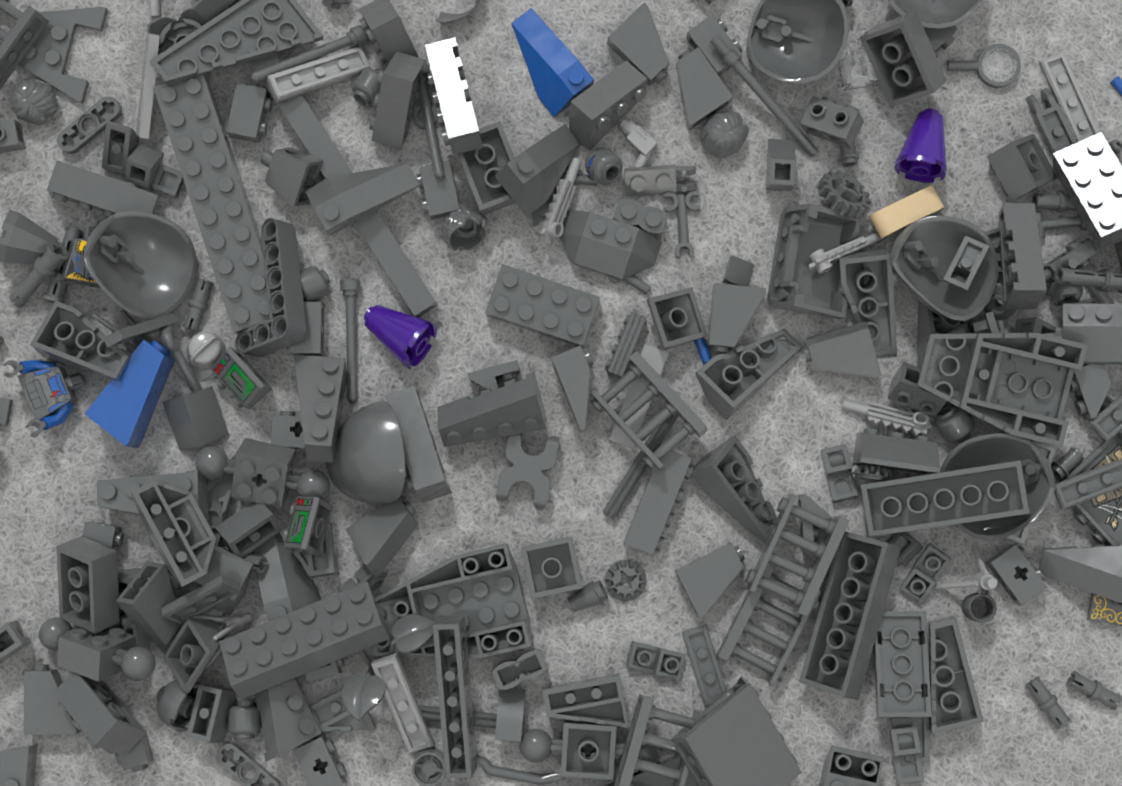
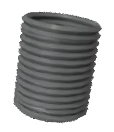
M971 593L963 600L962 610L968 619L984 623L994 618L997 612V605L989 595ZM978 597L984 598L988 606L987 612L981 618L974 617L971 611L972 602Z

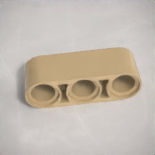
M931 185L873 213L869 217L879 237L883 239L906 228L919 219L929 217L934 212H939L945 207L934 186Z

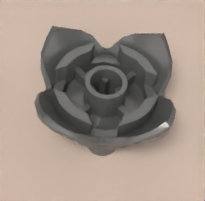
M188 8L182 12L178 19L161 17L150 22L147 25V33L160 36L159 55L207 22L193 8Z

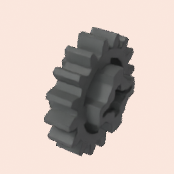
M830 170L818 182L817 189L820 190L818 194L825 198L823 202L832 211L837 209L841 216L845 213L850 219L853 216L858 219L869 209L871 200L868 197L870 194L863 191L864 185H861L856 178L850 179L849 174H841L838 170L834 173Z

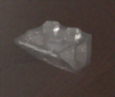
M868 30L852 31L848 34L847 46L838 62L842 91L881 86L860 39Z

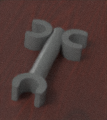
M691 191L687 195H676L673 192L663 194V198H671L674 201L672 206H665L664 211L672 212L677 208L679 244L674 251L676 258L680 257L679 251L681 248L689 250V257H693L694 248L689 243L687 208L691 211L700 209V205H692L690 203L691 197H698L700 195L698 191Z

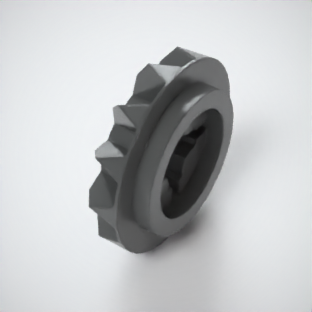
M854 465L850 472L855 474V478L887 481V478H892V471L889 468Z
M620 560L608 569L605 583L607 590L614 598L621 601H631L638 598L644 592L647 579L645 571L638 563L632 560ZM621 570L627 576H637L630 582L632 591H629L625 585H615L622 580Z

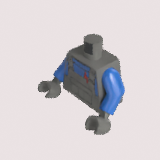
M9 360L3 364V366L10 365L14 368L13 373L5 374L6 377L11 378L18 372L21 373L18 379L34 419L27 423L25 428L35 426L38 431H34L30 435L33 438L38 437L42 429L48 430L63 424L72 412L73 404L78 401L74 390L86 385L85 377L81 371L68 376L66 369L57 366L54 362L29 360L18 363L15 360Z

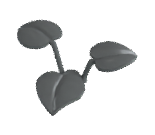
M416 614L400 618L391 630L395 639L390 642L389 655L394 654L395 646L400 653H411L424 646L433 637L434 621ZM364 650L359 652L369 666V673L365 677L353 675L345 682L342 688L343 702L349 713L358 721H361L370 710L377 706L386 693V686L383 680L375 675L371 666L372 660Z

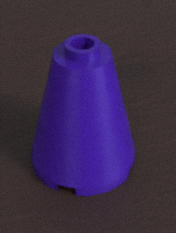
M928 108L918 113L896 159L895 171L897 174L900 171L905 173V179L921 183H934L935 178L940 177L941 181L946 176L944 118L936 109Z
M381 305L370 307L364 315L365 327L408 369H411L410 365L416 367L425 358L432 347L431 344H428L431 336L436 338L437 327L432 322Z

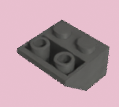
M832 745L823 765L819 786H878L884 757Z

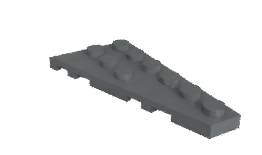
M241 0L150 60V64L167 85L323 40L324 36L296 0Z

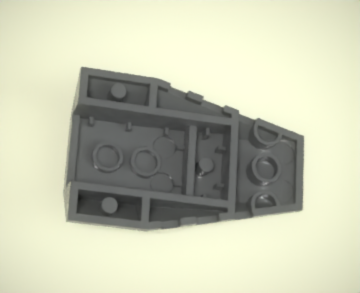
M1041 333L929 334L917 386L1010 435L1063 447L1069 421L1062 420L1074 370H1082L1088 345Z

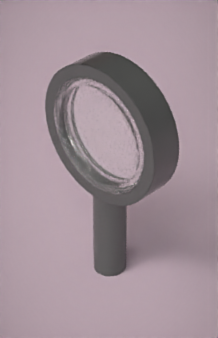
M993 44L986 47L978 56L977 61L947 62V71H976L980 80L993 88H1002L1011 84L1017 78L1021 69V62L1017 52L1005 44Z

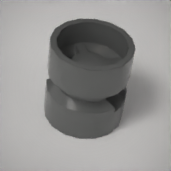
M427 748L417 755L412 764V775L418 784L434 786L443 780L445 765L444 754L441 750Z

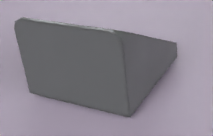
M730 255L722 282L748 286L754 264Z
M907 532L894 533L886 542L901 548L898 561L904 567L923 549L920 543Z

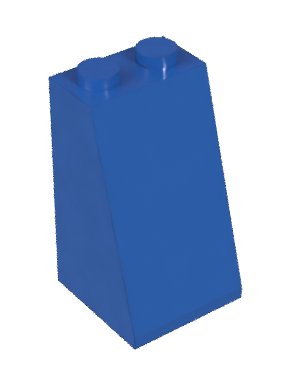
M143 340L130 356V360L118 381L112 379L86 411L85 415L123 445L138 448L142 443L175 362V359L169 356L171 352L162 343H158L155 340L152 343Z

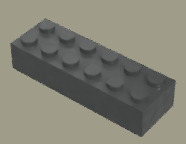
M1021 460L861 485L869 537L1030 514Z
M844 532L834 556L799 679L800 683L845 698L859 700L900 554V547Z
M368 581L221 640L219 643L230 685L237 695L244 699L386 641L390 637L376 595Z

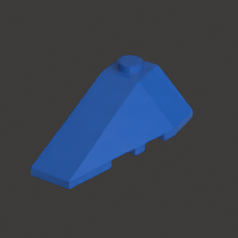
M532 8L512 22V27L537 96L551 115L555 117L566 109L573 99L594 84V79Z

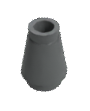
M600 580L596 582L591 581L569 597L568 602L571 609L576 612L604 604L603 601L608 599V595Z

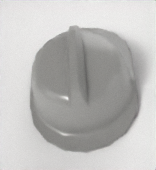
M204 328L195 333L180 349L198 382L213 374L211 369L230 344L209 328Z

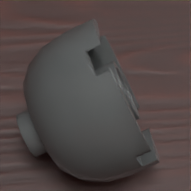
M176 679L163 686L157 694V713L160 720L179 733L188 730L185 726L190 722L198 686L201 683L196 681L189 693H184Z

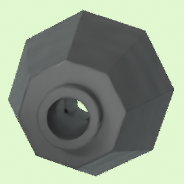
M9 210L3 222V232L0 236V262L5 264H34V261L38 257L43 256L47 251L48 244L50 242H58V239L21 213Z

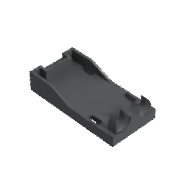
M883 611L878 632H881V645L878 644L876 636L873 646L877 718H931L926 611ZM918 632H920L921 645H919ZM880 685H883L884 697H880ZM921 685H925L926 697H922Z

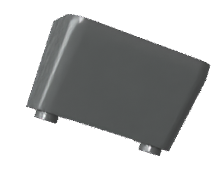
M814 204L787 207L782 212L779 221L767 296L769 306L782 310L844 319L849 304L846 296L838 293L840 280L839 261L832 264L833 268L829 271L819 274L816 268L810 271L809 264L813 262L809 256L819 249L827 252L857 239L860 234L861 217L857 219L853 216L850 219L845 213L841 216L839 211H832L831 209Z

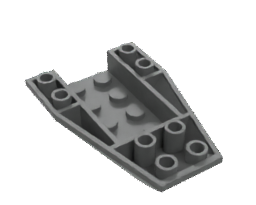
M507 543L456 555L376 597L390 639L372 646L374 656L389 655L390 642L395 639L391 633L393 625L400 618L410 614L421 615L434 622L438 616L465 615L468 658H484L531 647L528 610L518 568ZM434 637L414 652L400 653L395 646L394 653L402 657H435Z

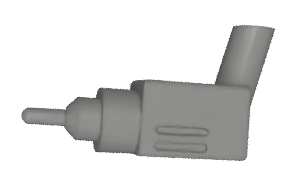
M620 119L619 126L622 128L621 132L627 136V142L640 153L633 167H644L652 151L657 146V142L632 120Z

